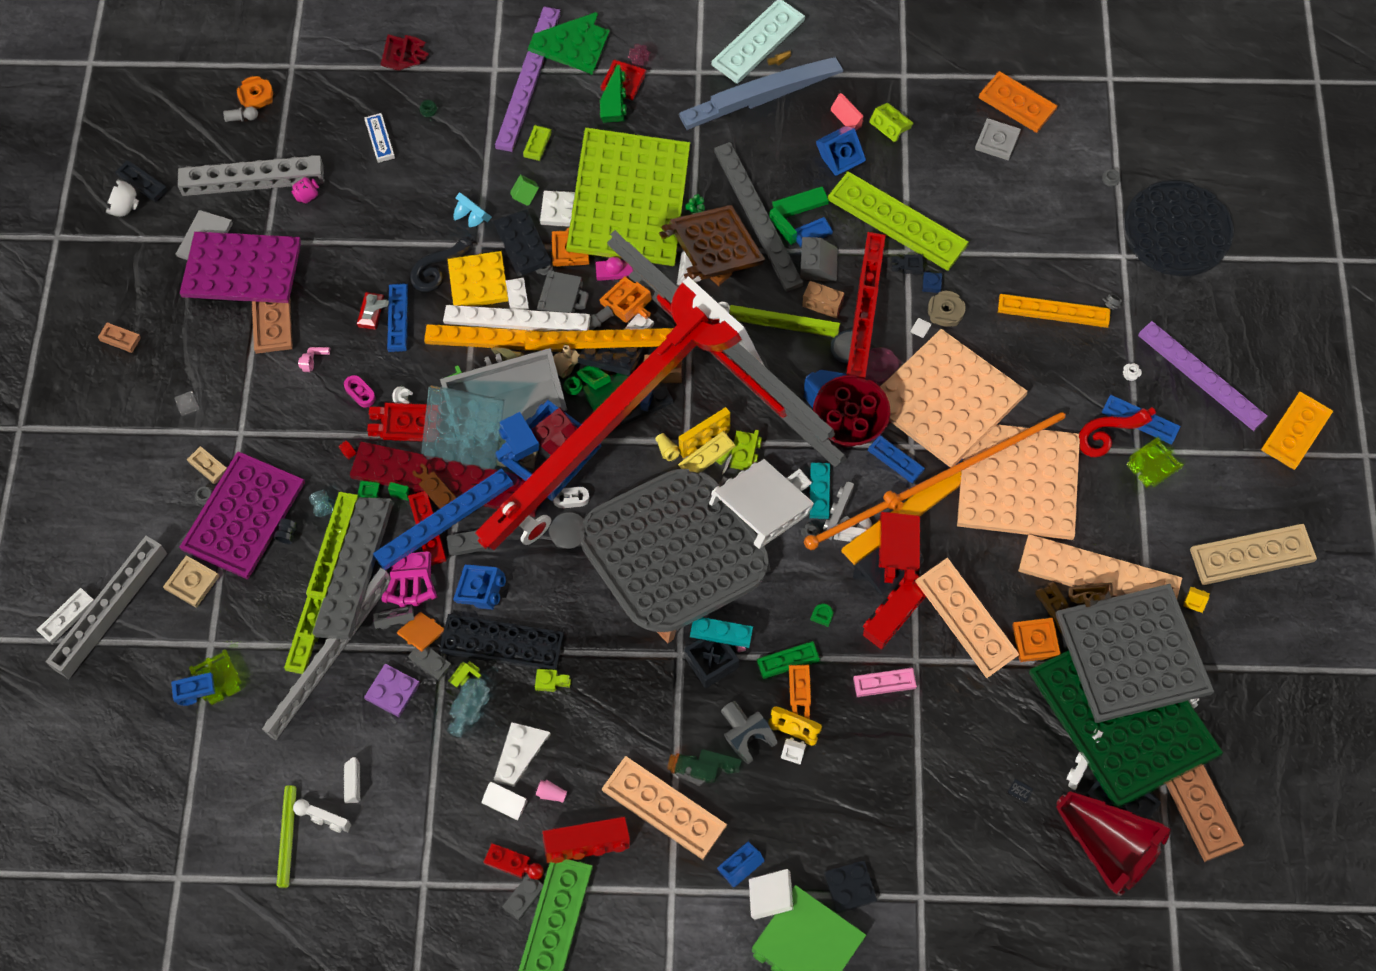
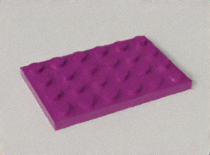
M194 231L180 295L186 298L289 303L301 239L300 237Z
M237 451L179 548L195 557L245 579H249L274 537L275 532L278 530L280 519L285 518L305 484L304 479Z

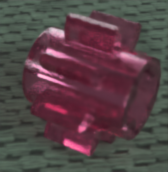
M635 44V48L629 49L628 58L632 60V64L644 66V62L649 61L650 52L646 49V45Z

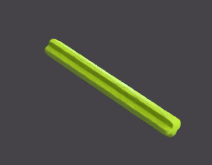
M292 785L285 786L277 875V886L279 888H287L290 879L295 815L293 806L296 802L297 790Z

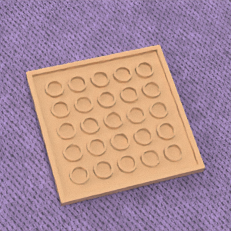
M942 329L880 386L890 403L889 421L950 468L955 466L1027 395V390Z
M996 425L963 457V461L1028 428ZM1041 430L962 470L957 526L1074 540L1079 434Z

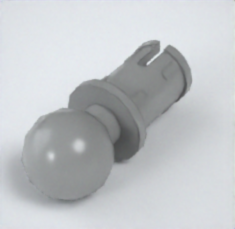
M251 106L247 107L245 111H243L242 107L238 110L224 111L226 122L236 120L243 122L244 118L255 120L258 117L257 109Z

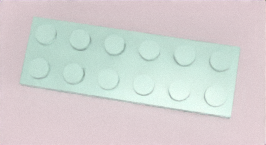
M776 0L712 60V66L738 84L805 21V16L783 0Z

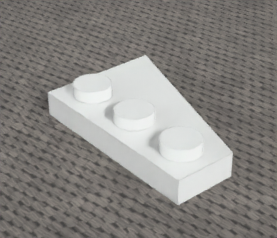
M511 723L494 782L514 787L551 733Z

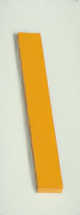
M960 471L913 495L903 503L901 510H893L890 513L921 516L960 487L962 472ZM880 521L842 548V553L853 565L879 547Z

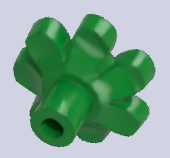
M699 194L694 195V198H691L689 203L686 204V210H690L692 214L703 212L705 206L702 204L704 203V198L700 197Z

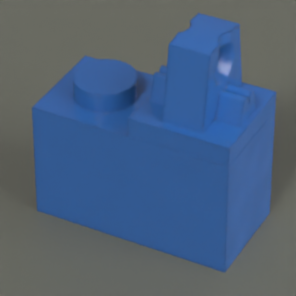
M521 412L500 421V429L498 431L506 443L502 445V449L495 452L499 462L508 458L510 461L514 459L516 462L539 450V443Z

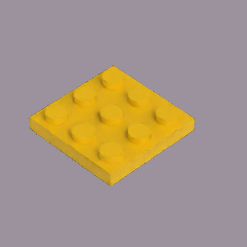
M501 251L448 259L453 306L473 307L509 301Z

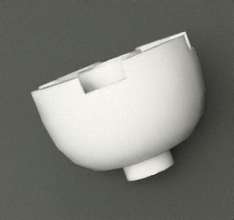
M118 179L116 182L118 187H113L108 201L111 204V208H107L106 213L114 216H125L132 209L136 210L139 200L136 199L135 189L129 183Z

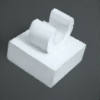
M792 737L786 739L781 758L801 764L806 747L804 741L799 743L793 741L794 738Z

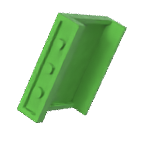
M795 885L792 890L793 910L775 914L752 947L753 957L761 963L767 962L772 966L770 968L772 971H843L857 948L864 941L866 934Z

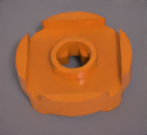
M249 77L241 82L242 85L237 89L239 101L245 108L251 106L258 109L272 103L273 89L268 80L261 79V77ZM255 90L259 92L256 95H252Z

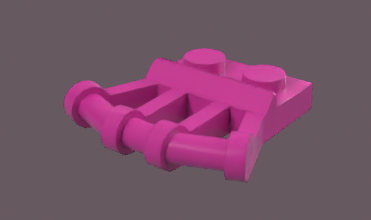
M430 552L411 553L391 566V580L387 590L382 595V602H391L400 607H406L411 604L419 606L420 603L430 598L432 600L437 598L431 580ZM421 579H424L427 586V592L420 594ZM408 580H413L412 597H407ZM398 581H400L399 597L393 595Z

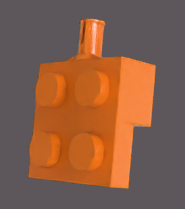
M624 276L600 299V304L604 307L608 306L616 316L627 323L637 314L648 319L651 313L644 309V306L652 298L648 289L638 282L633 283Z

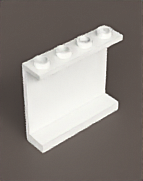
M765 459L758 463H753L746 471L742 470L737 477L728 479L723 486H717L712 491V498L709 502L712 506L721 500L755 530L758 536L754 545L759 549L808 516L814 504Z

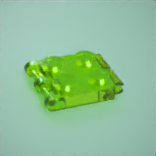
M1159 437L1129 457L1130 461L1127 463V466L1135 475L1141 472L1138 479L1146 488L1150 485L1153 487L1157 486L1184 466L1182 462L1179 463L1174 458L1171 450L1165 448L1160 442L1161 439ZM1156 444H1158V446H1159L1165 453H1163V452L1156 446ZM1167 457H1169L1176 464V466H1174L1173 463Z
M226 649L212 658H206V661L194 667L193 665L189 667L192 676L210 672L213 674L215 694L203 696L204 701L209 700L211 705L223 700L222 693L224 692L229 697L241 691L239 685L242 682ZM223 656L225 657V658H223V659H221V660H219V661H217V662H215V663H212L213 661H215V660H217V659H219V658H221V657H223ZM208 664L207 667H205V668H203V669H201V670H199V671H197V672L195 671V670H197V669H199V668H201V667H203V666H205V665Z

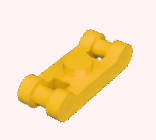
M775 706L772 708V718L768 720L772 730H780L804 740L808 745H816L818 740L817 734L822 729L819 723L781 707Z

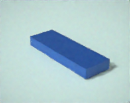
M881 435L868 447V451L912 484L925 470L923 466Z

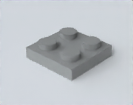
M987 118L975 150L1009 161L1021 129Z

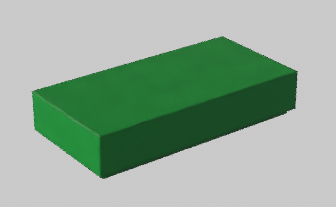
M776 208L770 210V220L775 228L791 245L797 241V231Z
M586 366L577 371L578 377L595 390L611 382L610 376L596 367Z

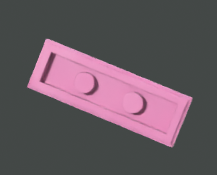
M913 668L853 677L857 697L911 690L917 687Z

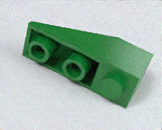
M620 65L616 66L600 99V117L603 123L624 121V115L627 114L626 104H623V98H626L625 87L623 88V81H626L625 71H622Z

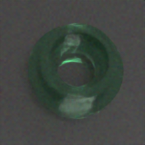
M425 100L421 103L419 110L421 115L431 117L436 114L437 106L433 101Z

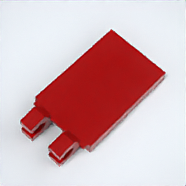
M385 403V407H369L370 419H381V424H368V436H380L383 440L440 442L442 405Z
M881 512L879 567L885 568L884 583H893L895 569L904 570V585L913 584L915 571H918L920 568V516Z

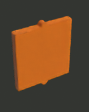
M419 612L414 617V620L405 624L397 631V634L408 641V644H412L422 652L443 634L444 628L438 625L434 619H430L422 612Z

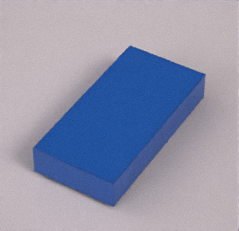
M825 217L795 229L797 231L799 247H802V237L824 238L832 234V229Z

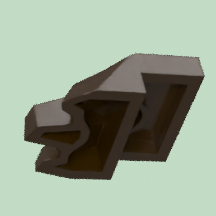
M1110 582L1073 585L1069 588L1068 595L1071 602H1085L1086 607H1091L1097 604L1098 601L1112 599L1113 584Z

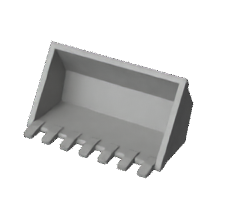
M551 348L503 362L499 353L495 357L496 364H491L489 357H485V367L440 379L458 441L463 440L466 449L472 447L470 438L479 436L481 444L488 443L486 433L494 431L496 439H502L498 431L500 429V421L518 412H521L526 421L529 417L532 418L537 408L547 400L558 408L561 407L563 411L567 410Z

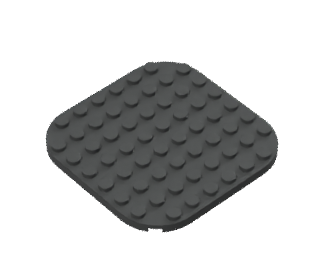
M689 469L669 471L595 507L583 521L580 541L584 553L629 618L647 630L655 632L678 630L753 591L761 584L766 575L768 555L765 547L763 546L759 549L754 545L757 538L755 532L724 502L720 500L712 506L709 504L712 498L711 493L719 484L703 472H691Z

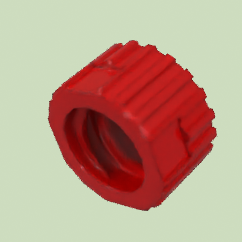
M348 441L339 445V449L347 459L356 455L355 450Z

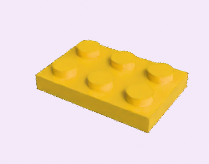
M725 407L679 436V452L683 459L697 451L722 431H725L726 434L729 432V410Z

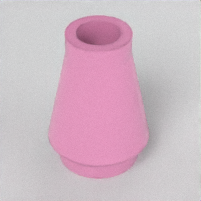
M546 779V781H540L536 796H539L540 799L563 803L567 791Z

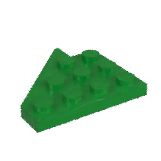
M595 12L534 33L528 46V51L593 75L610 30L594 25L598 13Z

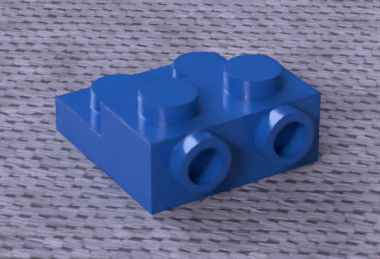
M464 565L453 600L456 603L471 604L476 608L493 610L494 606L500 601L499 591L506 583L505 574L498 567Z

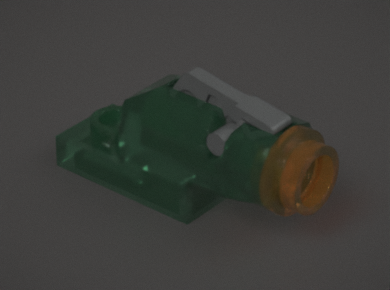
M702 749L699 759H697V756L679 753L676 755L671 754L667 770L672 771L671 773L684 780L701 786L704 782L714 783L719 768H722L726 773H739L741 759Z

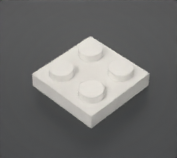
M544 191L540 224L570 227L575 192Z

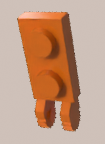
M789 665L790 706H792V712L798 714L797 706H804V717L810 719L809 665Z

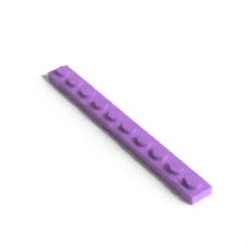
M543 7L534 33L556 26L560 17V10ZM527 52L495 143L496 149L513 152L545 57Z

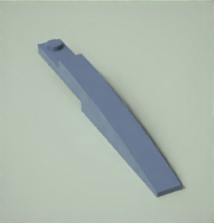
M836 57L784 70L712 95L710 101L680 112L679 117L688 130L743 107L754 108L842 73L843 69Z

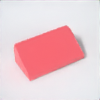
M840 93L832 105L831 111L845 126L855 128L856 131L862 127L863 115Z

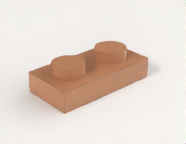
M106 323L98 339L132 353L141 337L137 333Z

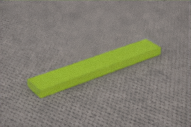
M730 305L729 314L739 322L835 337L839 333L840 323L734 305Z

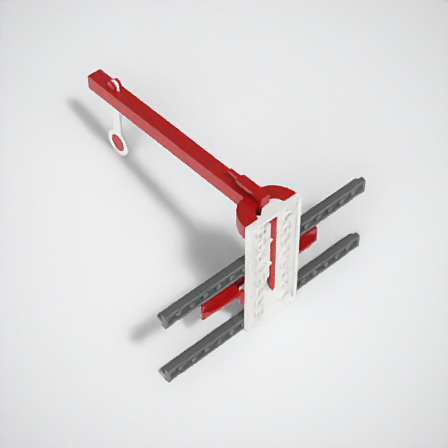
M614 230L611 233L612 238L607 244L632 267L633 271L630 273L629 278L634 283L638 282L648 289L653 301L674 319L677 326L666 336L664 342L501 505L475 534L479 537L477 541L485 549L489 547L492 550H495L518 526L525 530L521 536V542L524 545H529L539 539L550 526L551 518L548 515H542L537 519H533L530 514L696 345L713 354L719 362L729 369L758 398L765 402L768 407L778 414L796 433L803 437L832 466L837 467L847 459L828 440V438L831 439L835 435L834 430L764 366L745 328L690 277H687L677 287Z

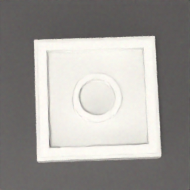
M788 869L749 879L751 917L754 920L793 910L791 874Z

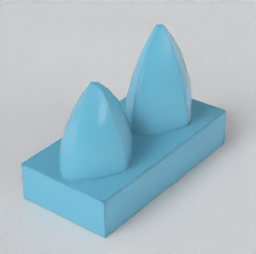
M460 192L456 196L459 202L455 207L454 220L464 217L470 210L469 227L477 226L483 220L488 222L491 219L488 213Z

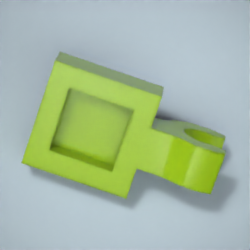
M537 669L535 690L556 692V686L570 687V676H558L557 670Z

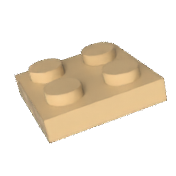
M185 556L163 588L197 608L219 578V575L192 558Z

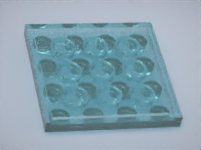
M429 386L421 454L425 455L428 459L437 457L442 458L445 462L456 461L461 462L464 466L475 465L480 466L484 470H496L497 457L495 452L499 450L500 434L498 430L500 429V421L503 419L505 399L438 386Z

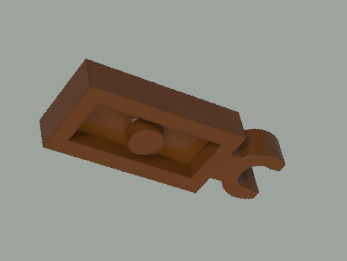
M420 465L423 468L422 474H418L415 470L413 471L415 477L422 479L419 483L421 488L440 509L457 498L435 472L428 474V468L425 465Z

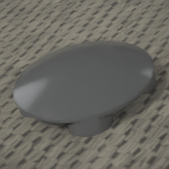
M563 513L553 519L549 527V534L556 547L569 549L581 545L580 532L584 521L581 516L575 513Z

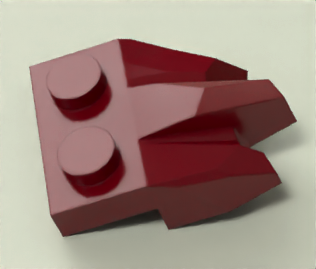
M388 34L380 66L402 70L419 65L420 61H425L429 53L421 50L426 42L409 35H405L404 39Z
M559 407L531 429L541 447L552 455L578 428Z

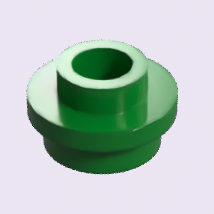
M576 377L568 378L564 382L565 392L569 395L579 394L582 390V382Z

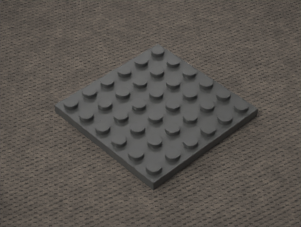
M1171 584L1113 597L1109 600L1098 601L1097 604L1091 607H1086L1084 604L1056 612L1057 620L1096 723L1213 694L1214 690Z

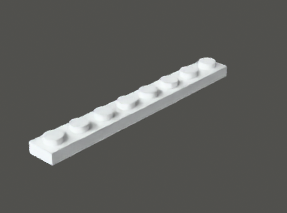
M446 305L443 322L445 325L549 332L588 331L591 317L590 314Z

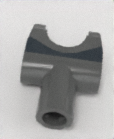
M736 701L730 702L721 710L733 727L724 736L735 753L747 764L753 761L747 747L751 740H764L771 747L777 745V740L769 724L758 711L748 718Z

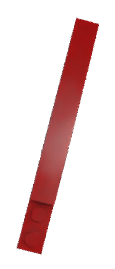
M868 232L866 237L846 375H856L862 379L866 377L886 236Z

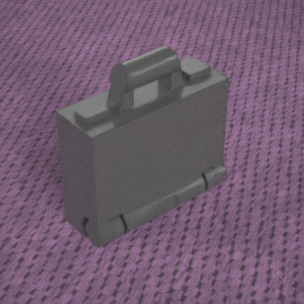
M549 270L537 311L575 313L576 309H585L589 295L582 291V278Z

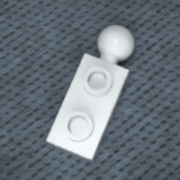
M304 799L297 800L294 803L293 810L297 815L304 816L308 814L311 817V821L316 824H328L330 829L339 833L342 830L348 832L351 827L347 819L309 805L308 801Z

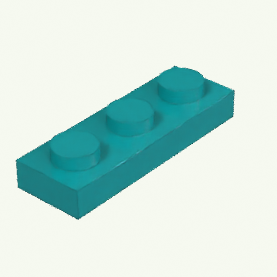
M811 463L810 481L812 484L810 485V500L814 504L810 510L809 518L829 519L830 463Z
M701 617L692 622L690 637L749 648L753 627Z

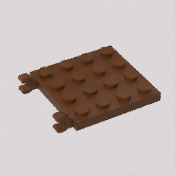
M732 205L670 219L668 224L661 227L663 231L659 232L662 239H666L674 234L693 266L686 268L688 273L684 274L685 279L690 277L693 280L699 276L703 280L761 265L765 260Z

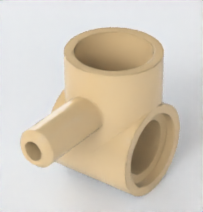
M568 345L563 346L562 353L559 352L553 356L557 374L562 378L569 376L578 363V352L575 349H570Z

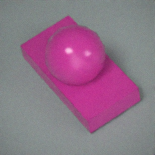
M610 257L607 261L596 262L597 281L622 279L624 276L630 279L629 275L633 271L626 261L618 257Z

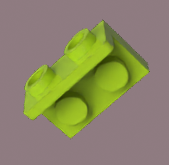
M889 103L875 108L869 121L893 142L897 141L900 134L911 129L913 125L912 121Z
M755 430L754 434L736 431L734 440L736 447L732 449L729 468L748 470L753 463H757L758 454H755L756 448H760L762 437H759V430Z
M463 661L450 677L449 682L455 687H458L459 684L463 686L470 677L467 675L470 671L477 678H480L481 675L478 673L480 669L470 661L467 664Z

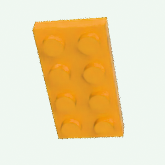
M1299 392L1261 450L1295 470L1333 413V410Z

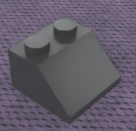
M802 237L801 279L837 281L838 248L822 238Z

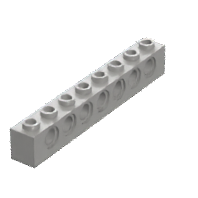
M312 155L300 158L292 157L288 159L257 160L255 162L178 168V188L182 196L289 187L304 177L310 180L314 179L317 184H323L324 165L320 156Z

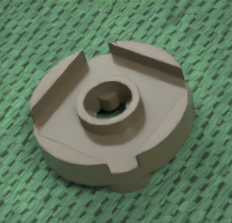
M951 291L939 292L938 295L930 299L928 304V314L931 322L940 326H957L965 313L964 301L962 302L959 295ZM945 306H949L948 308L951 311L946 312L942 310V308H945Z

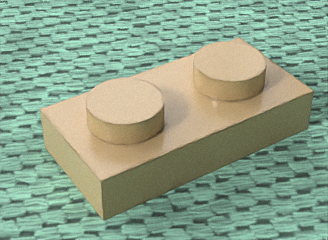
M201 446L187 459L194 468L214 484L221 479L227 469Z

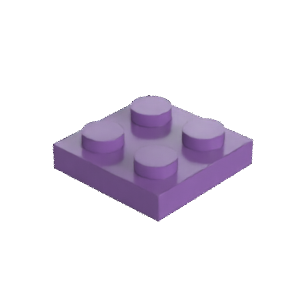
M385 664L364 698L387 712L400 717L419 687L420 682Z

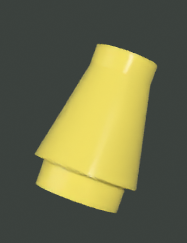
M664 433L656 437L655 440L658 443L662 457L667 461L675 460L680 454L679 447Z

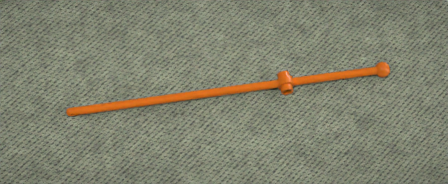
M1060 412L900 494L893 493L892 491L886 492L883 496L884 502L816 536L808 535L805 537V547L808 550H815L820 542L887 508L894 511L901 510L903 500L1063 420L1065 413Z

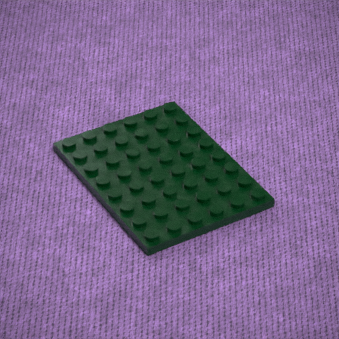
M1069 651L1029 670L1030 676L1116 808H1120L1223 754L1188 701L1096 723ZM1098 730L1103 732L1100 738H1093L1098 733Z

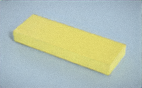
M722 431L678 465L681 469H689L691 472L700 473L736 446L725 431Z

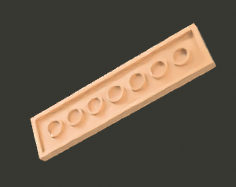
M1028 534L1018 570L1022 573L1071 587L1073 585L1112 582V598L1171 584L1177 599L1182 577Z

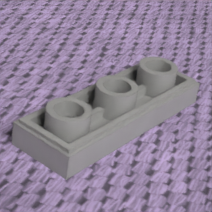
M846 482L845 487H840L837 495L839 501L838 503H833L830 511L833 515L830 520H826L823 530L826 531L840 522L853 492L854 483Z

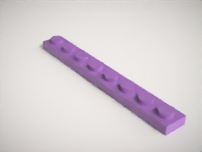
M1153 321L1140 331L1138 335L1251 430H1256L1266 420L1268 416Z

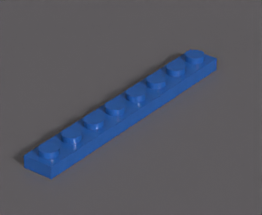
M501 468L374 552V557L383 569L387 570L513 486V481Z

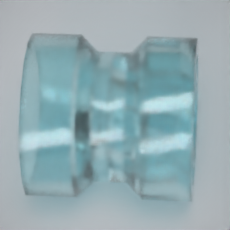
M321 490L310 495L309 500L311 505H314L313 511L315 516H326L333 511V506L328 501L327 491Z

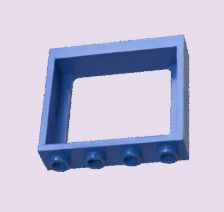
M549 400L541 404L532 418L529 417L526 420L529 428L533 429L558 409V407ZM565 413L568 416V418L572 422H574L577 428L581 426L579 422H577L575 419H573L571 416ZM601 443L547 496L548 499L551 501L555 499L601 448ZM508 458L501 462L525 481L532 475L530 471L517 461L515 462L514 459L510 461Z

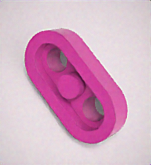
M352 375L346 378L344 381L346 392L361 407L372 406L375 402L373 390L359 376Z

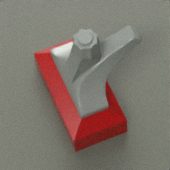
M365 292L357 321L358 327L376 330L381 309L388 306L389 303L388 300H384L383 294Z

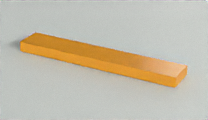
M1000 294L997 313L1107 328L1109 326L1110 308Z

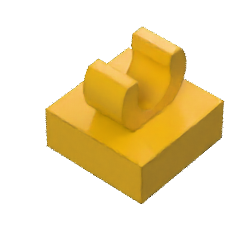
M1190 587L1183 606L1203 613L1210 593Z

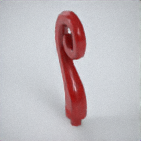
M1153 407L1147 411L1143 408L1129 417H1102L1094 419L1081 429L1079 433V449L1089 457L1104 456L1112 447L1111 437L1102 431L1093 434V440H1102L1104 442L1101 448L1094 449L1088 444V436L1094 430L1102 427L1139 428L1151 422V416L1156 414V411Z

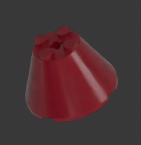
M845 375L834 378L821 387L815 398L813 411L834 430L835 435L830 440L846 448L867 444L883 433L890 418V403L885 392L875 382L858 378L856 375Z

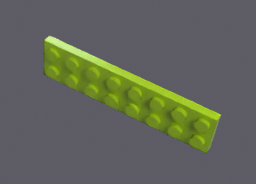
M850 172L844 175L828 195L830 202L918 254L923 255V257L947 271L950 270L968 246L969 242Z

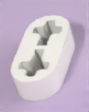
M584 487L564 488L553 501L558 508L581 507L588 504L590 497L588 490ZM580 493H582L584 496L583 500H579L578 498ZM561 495L564 496L563 502H560L559 500Z

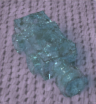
M468 679L461 686V691L457 699L452 703V708L449 712L455 718L454 722L450 723L447 729L450 734L461 738L465 731V725H472L480 718L479 710L482 705L488 702V692L490 690L486 687L487 682L483 679Z

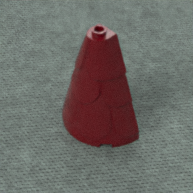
M1069 791L1066 796L1062 795L1057 801L1056 808L1074 839L1079 841L1109 889L1118 896L1125 893L1123 889L1127 888L1130 890L1146 874L1161 853V843L1165 845L1170 836L1171 830L1163 824L1134 815L1132 812L1106 805L1105 802Z

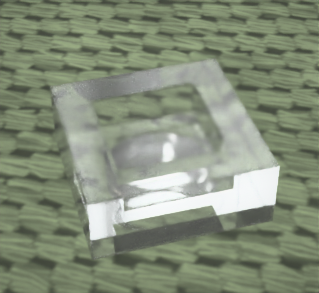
M192 391L174 398L182 416L200 409Z

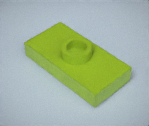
M534 125L523 156L541 161L552 133L551 129Z

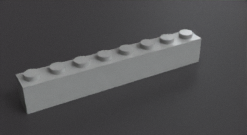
M148 536L143 538L46 660V663L53 670L67 679L72 676L167 555L161 544Z

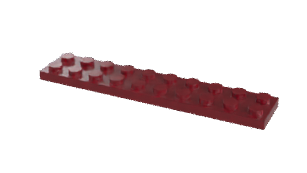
M360 442L350 477L361 481L380 483V485L389 486L390 482L408 486L410 491L419 493L424 491L419 485L422 479L415 477L413 471L415 470L418 474H422L423 468L420 465L423 464L428 468V474L435 472L456 497H459L498 470ZM505 472L513 481V486L483 506L499 509L520 488L525 480L517 474ZM538 507L530 514V516H536Z

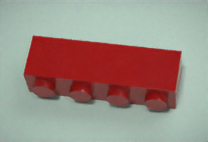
M915 574V580L912 585H904L903 577L899 583L900 587L898 590H892L887 597V603L885 605L881 604L875 611L876 616L873 619L869 618L863 625V636L881 650L926 598V595L915 582L919 578L917 574Z
M625 817L543 831V844L547 863H560L568 859L578 860L585 856H601L607 852H622L625 849H629L630 838Z

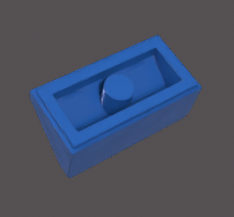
M747 842L717 869L730 885L735 887L764 862V858L750 842Z

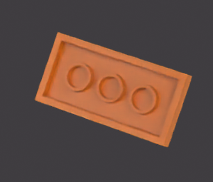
M1000 71L979 94L981 100L1036 133L1057 109V105Z

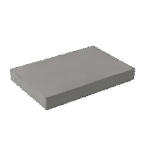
M199 210L176 252L177 257L188 260L194 231L228 233L233 224L232 220Z

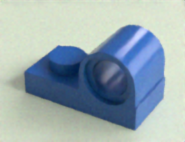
M211 672L171 682L173 701L181 706L195 704L198 697L215 694L214 679Z

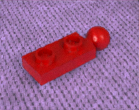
M493 843L483 862L485 865L522 879L525 872L533 880L540 879L544 874V869L540 864L533 863L529 865L530 857Z

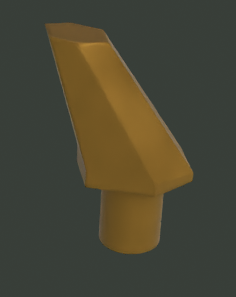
M790 50L776 54L775 57L768 58V65H780L791 56Z

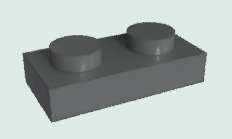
M476 531L447 536L450 556L488 550V547L485 549L477 541L479 537L475 534Z
M409 605L373 614L375 629H386L394 624H407L409 621L414 620L413 606Z
M415 647L408 656L411 661L438 681L452 667L451 663L429 647L422 652Z
M527 874L502 908L520 921L541 894L543 884L538 880L529 878Z

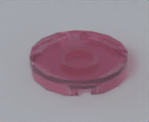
M883 347L873 348L869 351L866 378L876 383H884L898 370V359L889 349Z

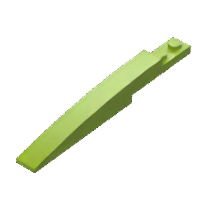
M343 492L338 494L306 591L307 599L285 663V671L303 674L307 669L314 644L319 639L312 632L323 598H326L358 495Z

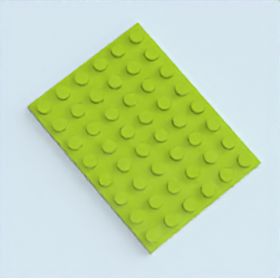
M585 128L566 251L622 259L607 244L612 238L611 233L616 230L651 263L674 266L678 240L674 234L666 239H662L659 232L663 231L661 227L668 224L670 219L681 217L690 142Z

